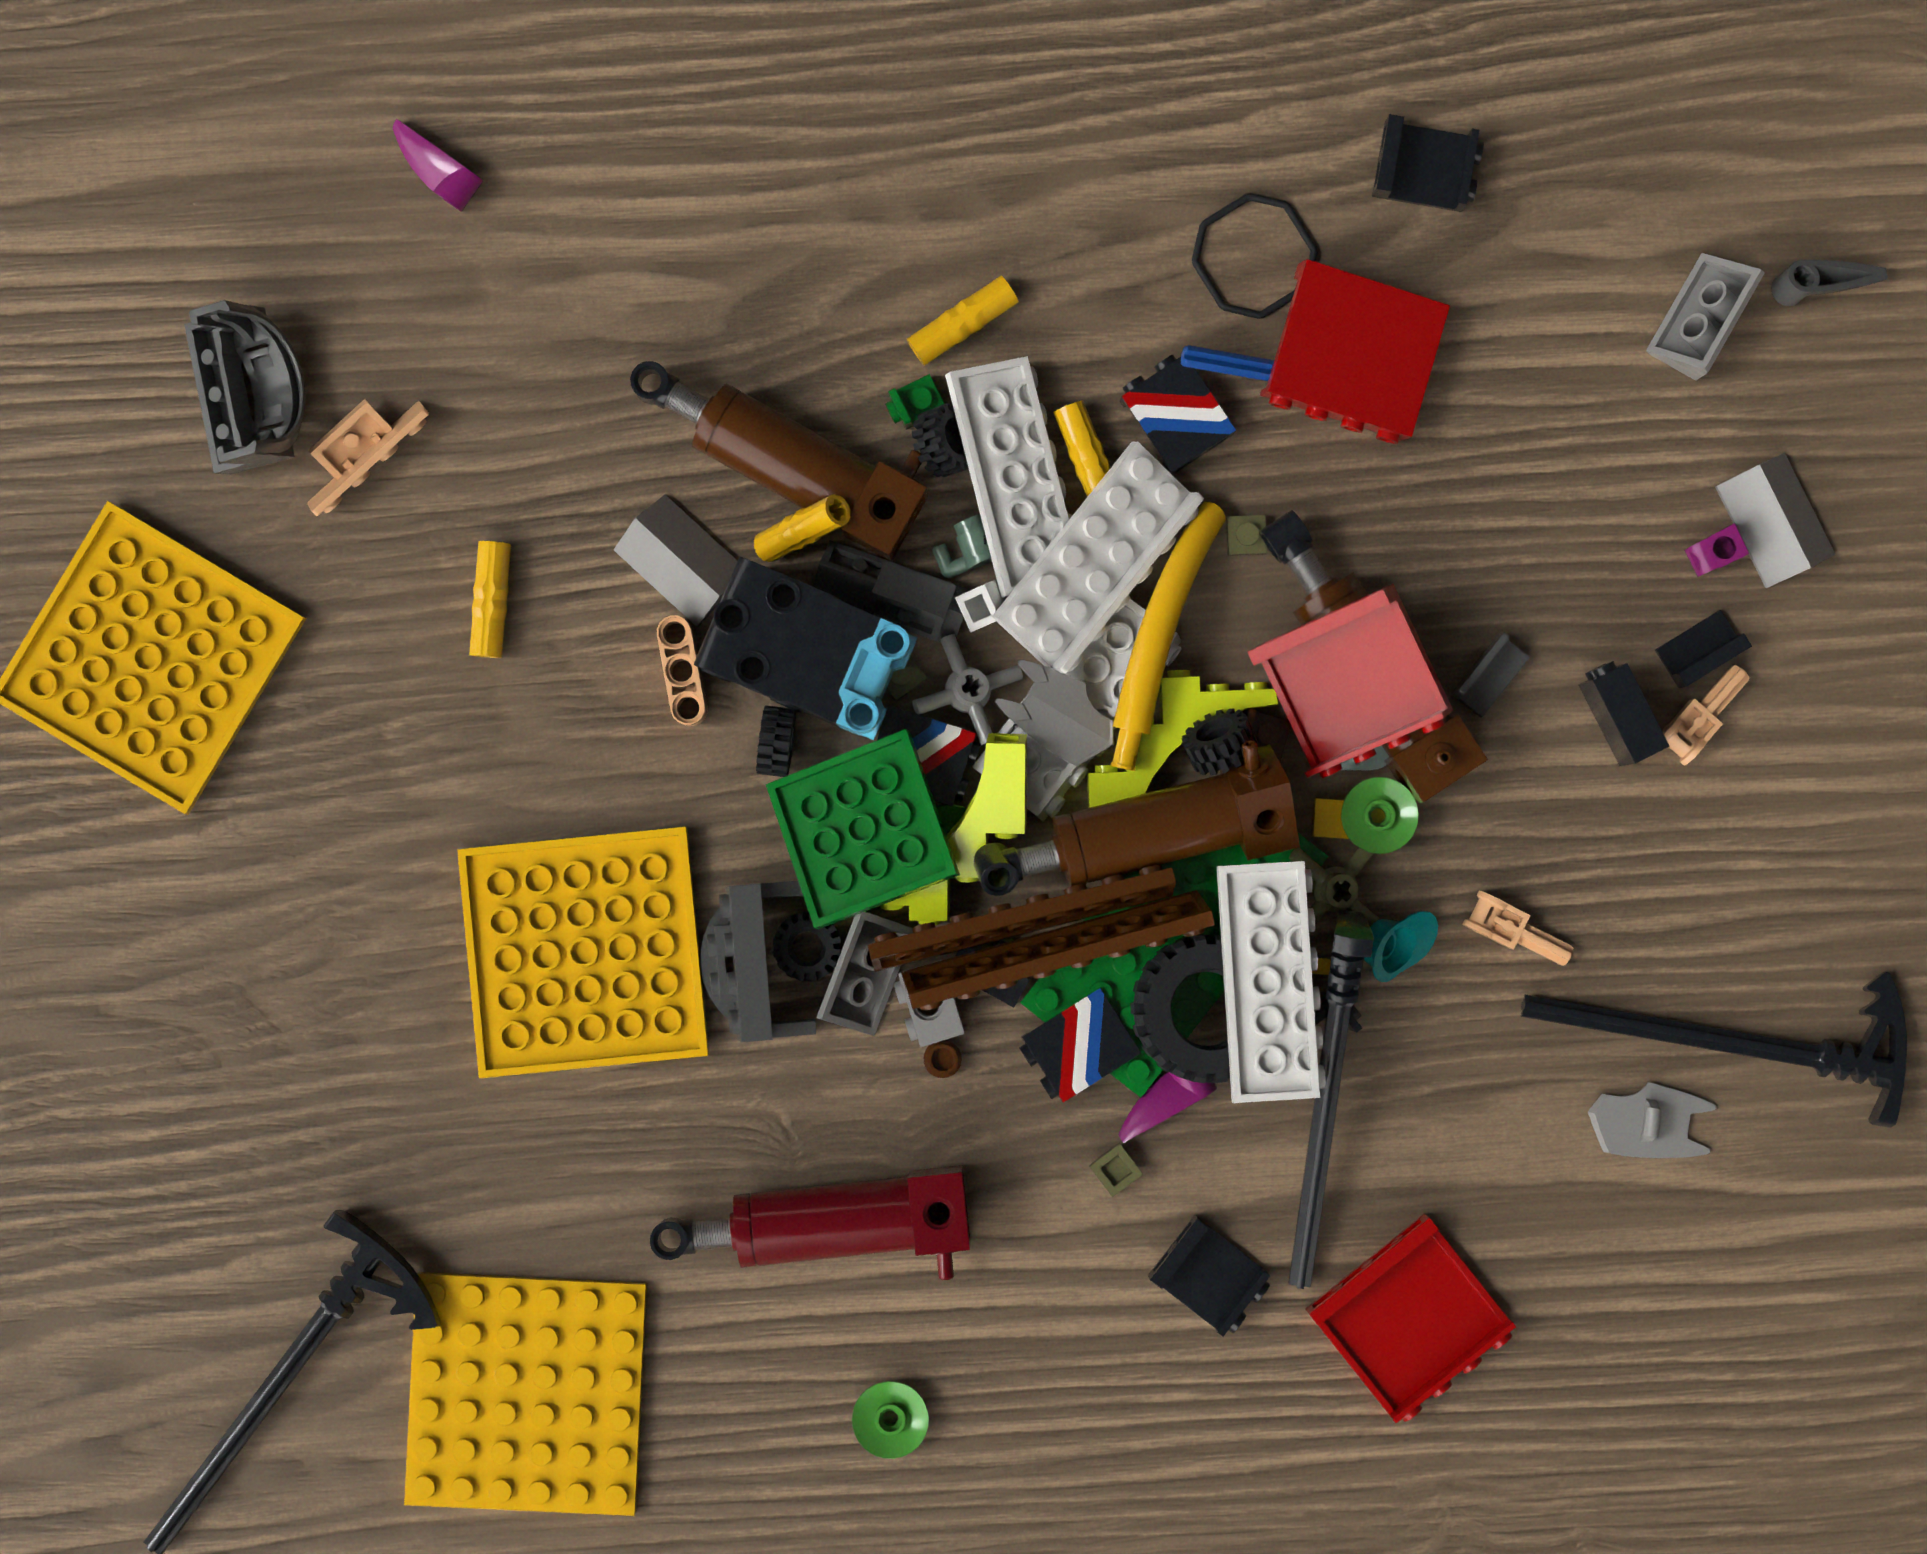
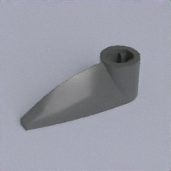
M1798 260L1773 280L1771 292L1778 303L1790 307L1798 304L1807 295H1821L1851 290L1886 280L1888 275L1886 268L1833 260Z

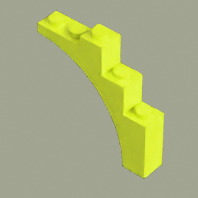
M1190 670L1167 671L1168 678H1162L1159 689L1161 724H1154L1153 717L1150 735L1142 733L1135 771L1125 769V772H1118V768L1111 765L1095 766V773L1087 774L1088 808L1145 794L1154 775L1169 755L1182 744V736L1187 735L1185 731L1188 727L1194 728L1193 723L1200 720L1202 722L1205 720V715L1210 713L1211 716H1215L1216 711L1222 709L1226 713L1228 709H1234L1236 712L1237 710L1243 711L1248 708L1255 709L1275 706L1278 704L1275 690L1267 689V682L1244 683V690L1229 691V684L1206 685V692H1200V676L1190 677Z
M988 733L984 768L977 791L963 816L946 834L960 875L956 876V880L959 882L970 883L979 881L974 867V856L982 846L988 844V833H995V837L1001 839H1012L1018 837V834H1025L1027 825V734ZM950 879L883 904L880 908L884 910H899L903 906H909L910 921H918L919 924L934 922L935 925H939L941 921H948L950 913Z

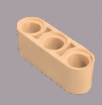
M670 615L665 617L657 627V639L670 710L677 722L685 726H697L705 720L708 714V705L702 672L699 670V667L693 665L698 655L695 634L692 626L684 618L678 615ZM673 624H681L685 628V637L677 644H671L666 639V631ZM680 661H687L692 666L691 677L683 682L676 681L673 677L674 666ZM688 698L695 699L699 704V712L692 719H684L679 712L681 703Z

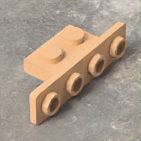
M364 399L309 449L310 454L334 478L307 502L310 510L316 516L320 515L323 511L325 513L332 511L341 502L342 497L340 495L351 485L357 487L362 484L370 475L369 469L377 461L381 460L384 462L397 451V443L407 434L412 436L420 431L426 424L425 418L429 415L428 410L420 401L416 402L390 426Z

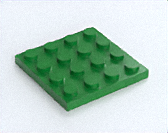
M907 729L765 784L815 929H821L960 875L910 731Z

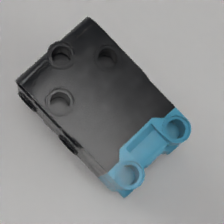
M739 557L722 599L715 608L713 620L693 665L699 667V670L729 683L734 682L769 697L771 701L787 708L794 709L800 713L804 712L855 735L874 741L887 711V708L882 704V699L893 672L905 669L918 637L907 633L899 625L849 605L829 593L749 559Z

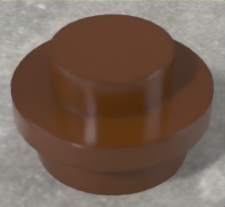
M949 1040L930 1044L925 1050L924 1065L927 1071L935 1077L948 1078L954 1075L961 1066V1052Z

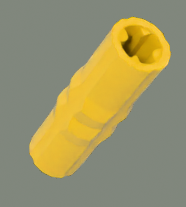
M999 276L908 337L907 342L918 360L925 366L1019 303L1018 298L1004 277Z
M1083 400L1066 405L1053 413L1067 445L1069 458L1075 465L1076 476L1082 483L1088 497L1111 467L1110 461L1104 454L1103 444L1095 432Z
M833 494L807 508L797 510L794 514L786 516L782 521L759 532L754 538L755 552L763 561L774 562L795 550L805 548L809 543L818 541L822 536L849 522L851 516L848 503L841 496Z
M478 541L476 578L473 587L474 600L472 604L470 656L502 658L504 625L507 613L506 601L509 592L508 576L511 544Z

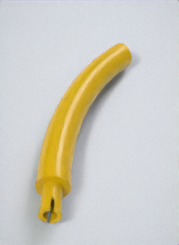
M1204 502L1199 506L1197 516L1187 524L1176 543L1148 603L1130 655L1112 726L1120 728L1113 762H1111L1113 767L1135 771L1142 733L1150 735L1164 668L1182 610L1202 562L1226 521L1224 511L1215 503Z

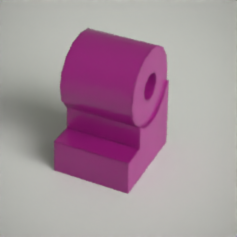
M1735 523L1684 550L1697 577L1749 554Z

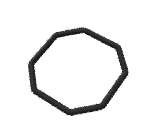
M1249 193L1201 222L1192 255V265L1219 308L1226 312L1260 319L1265 318L1292 301L1294 291L1262 311L1226 304L1199 262L1206 228L1250 200L1284 208L1310 249L1309 260L1316 262L1318 250L1288 202Z

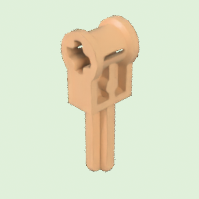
M1732 665L1700 702L1695 698L1689 700L1662 729L1670 746L1669 748L1680 757L1679 762L1684 766L1700 753L1707 742L1723 725L1717 719L1718 715L1749 681L1750 677L1744 669L1737 665Z
M1478 891L1476 896L1479 900L1470 918L1464 920L1463 926L1509 949L1514 950L1516 944H1519L1561 966H1565L1568 963L1574 949L1572 945L1528 924L1527 922L1531 915L1486 892Z

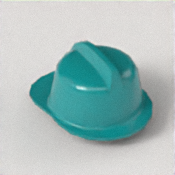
M1418 911L1401 921L1392 919L1377 920L1370 926L1374 937L1372 956L1364 957V960L1372 967L1374 977L1379 982H1389L1399 973L1419 962L1433 947L1438 935L1436 917L1429 911Z

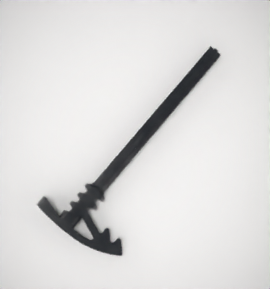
M1338 910L1326 992L1328 1009L1320 1065H1323L1325 1070L1326 1084L1325 1089H1320V1098L1314 1099L1288 1281L1289 1285H1296L1298 1289L1311 1287L1351 1008L1354 1003L1358 1002V988L1360 987L1364 957L1372 956L1374 937L1366 917L1361 912Z
M1889 972L1879 974L1863 987V991L1874 993L1876 998L1859 1010L1860 1015L1871 1017L1872 1022L1855 1052L1851 1044L1846 1042L1841 1043L1836 1049L1833 1041L1829 1039L1822 1040L1821 1044L1813 1045L1526 994L1521 1004V1017L1812 1067L1816 1070L1819 1077L1824 1078L1831 1072H1833L1837 1080L1842 1081L1851 1075L1853 1081L1862 1084L1868 1078L1873 1086L1882 1087L1876 1104L1868 1118L1869 1123L1891 1128L1896 1125L1899 1116L1906 1073L1907 1030L1901 999ZM1887 1026H1889L1888 1057L1873 1055Z
M335 1210L325 1222L324 1228L358 1243L351 1252L354 1262L345 1261L342 1264L341 1273L343 1276H333L330 1280L332 1291L323 1290L318 1296L321 1301L320 1308L145 1539L144 1543L150 1552H156L157 1554L165 1552L337 1321L341 1318L349 1319L354 1313L351 1303L358 1304L363 1301L365 1295L362 1288L394 1298L396 1304L390 1311L391 1315L413 1313L415 1319L409 1325L411 1330L435 1328L441 1325L432 1297L414 1268L385 1239L347 1211ZM383 1262L400 1278L403 1285L375 1276L373 1273Z

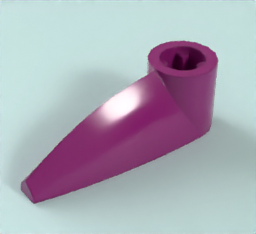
M396 119L392 128L399 147L411 168L435 194L462 212L483 183V180Z
M1168 1072L1154 1083L1133 1106L1118 1134L1120 1139L1125 1143L1205 1098L1214 1092L1217 1086L1215 1083L1189 1081Z

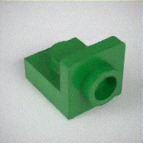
M930 374L898 390L895 388L889 390L888 394L891 401L885 403L893 422L896 424L901 421L905 430L913 427V423L915 420H918L917 416L920 413L944 404Z

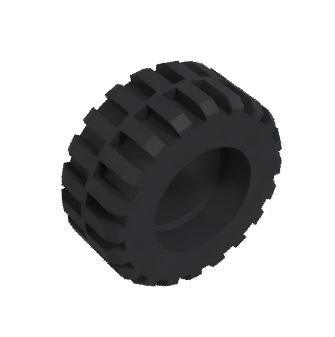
M1198 935L1175 940L1176 942L1164 946L1157 951V955L1151 961H1147L1141 969L1143 973L1140 979L1135 982L1133 988L1135 992L1134 1002H1131V1014L1134 1015L1135 1025H1133L1135 1035L1140 1038L1143 1044L1141 1047L1145 1053L1152 1057L1159 1067L1176 1075V1077L1199 1083L1228 1082V1079H1230L1228 1039L1215 1045L1195 1044L1180 1034L1174 1025L1171 1015L1173 995L1186 978L1200 972H1213L1224 976L1221 936Z

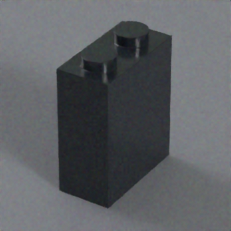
M1611 661L1585 673L1588 680L1578 686L1619 766L1636 764L1670 747L1628 663L1616 666L1614 661Z

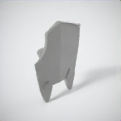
M1025 660L1018 661L1020 668L1034 682L1022 704L997 698L995 702L1019 728L1044 748L1075 766L1087 762L1114 745V727H1112L1114 721L1099 713L1090 703L1086 692V683L1041 664Z
M1647 1082L1640 1091L1631 1095L1614 1096L1601 1094L1589 1109L1588 1115L1603 1152L1639 1158H1684L1710 1153L1709 1148L1687 1138L1690 1115L1713 1111L1716 1109V1105L1697 1096Z

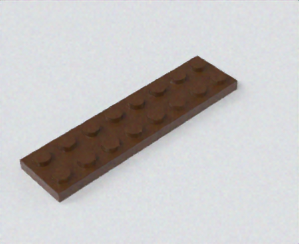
M1154 865L1141 869L1139 871L1140 876L1125 879L1123 874L1107 877L1101 880V886L1087 889L1086 884H1079L1064 889V895L1049 898L1048 894L1035 895L1026 899V905L1011 908L1010 903L1000 904L989 908V914L973 917V913L960 914L950 918L951 924L936 927L934 922L925 923L913 927V933L899 937L897 932L885 933L874 938L875 943L868 944L873 968L877 972L964 950L969 947L1173 896L1176 884L1172 868L1163 870L1161 865Z
M1194 890L902 971L901 975L912 1009L920 1007L921 1010H930L939 1007L947 999L958 997V999H970L979 995L980 990L994 986L997 989L1009 988L1016 985L1019 979L1030 976L1045 978L1053 975L1056 972L1055 969L1071 966L1072 968L1085 967L1091 964L1095 958L1106 955L1112 958L1124 956L1131 951V948L1142 945L1147 947L1160 946L1165 944L1168 938L1183 934L1186 937L1196 936L1205 932L1206 927L1215 924L1211 909L1198 891Z

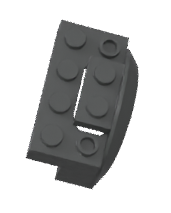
M223 300L190 310L191 322L184 324L214 474L232 475L295 457L292 445L297 440L305 411L306 394L304 378L298 358L286 336L267 317L264 307ZM264 343L269 345L259 350L244 353L247 348ZM242 362L246 368L253 391L254 421L251 417L241 367Z
M787 881L725 886L726 894L719 895L720 908L711 918L703 937L700 964L706 990L718 1010L728 1018L730 1033L732 1035L737 1034V1040L740 1042L765 1041L779 1037L816 1034L815 1019L771 1021L762 899L803 896L799 882ZM725 956H733L734 972L726 973Z

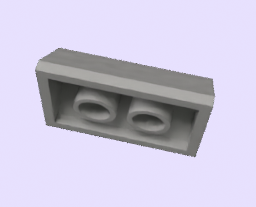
M1701 253L1646 352L1693 380L1697 381L1712 367L1765 274L1764 271L1759 268Z
M1785 452L1715 486L1733 524L1735 523L1747 547L1749 556L1765 588L1810 569L1836 555Z
M665 494L633 520L613 549L697 628L720 603L737 564V560Z
M868 911L855 915L817 1018L874 1036L900 966L875 972L868 944L875 943L874 938L885 933L897 932L898 937L913 933L912 928Z

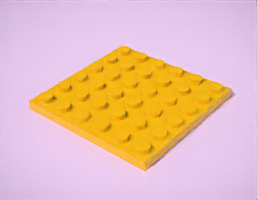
M107 501L0 678V704L183 814L189 815L307 618L124 509Z
M687 827L457 849L479 1078L709 1055Z
M418 1272L417 1274L432 1297L441 1325L435 1328L413 1330L404 1505L635 1516L647 1283Z

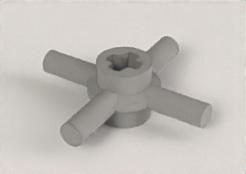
M951 634L940 639L953 671L946 681L945 690L913 700V708L916 714L920 715L951 704L958 711L969 713L981 746L986 745L988 733H993L983 709L990 698L991 690L1022 680L1023 674L1018 665L986 676L976 668L967 667L955 634ZM964 684L966 688L970 686L972 687V689L974 690V693L972 695L970 694V692H963L962 686Z

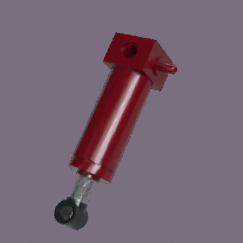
M963 1165L911 1170L906 1177L738 1194L733 1197V1213H730V1218L723 1219V1221L722 1219H715V1222L714 1220H707V1222L696 1221L695 1223L693 1219L681 1220L670 1217L661 1221L650 1235L652 1251L663 1260H673L681 1255L696 1254V1250L732 1246L733 1251H737L741 1268L756 1267L757 1264L758 1266L915 1250V1256L928 1254L937 1256L938 1275L941 1280L953 1279L952 1253L970 1250L971 1243ZM935 1202H942L949 1207L950 1212L945 1217H935L930 1213L929 1206ZM666 1229L677 1231L681 1238L679 1247H666L661 1240L662 1231Z

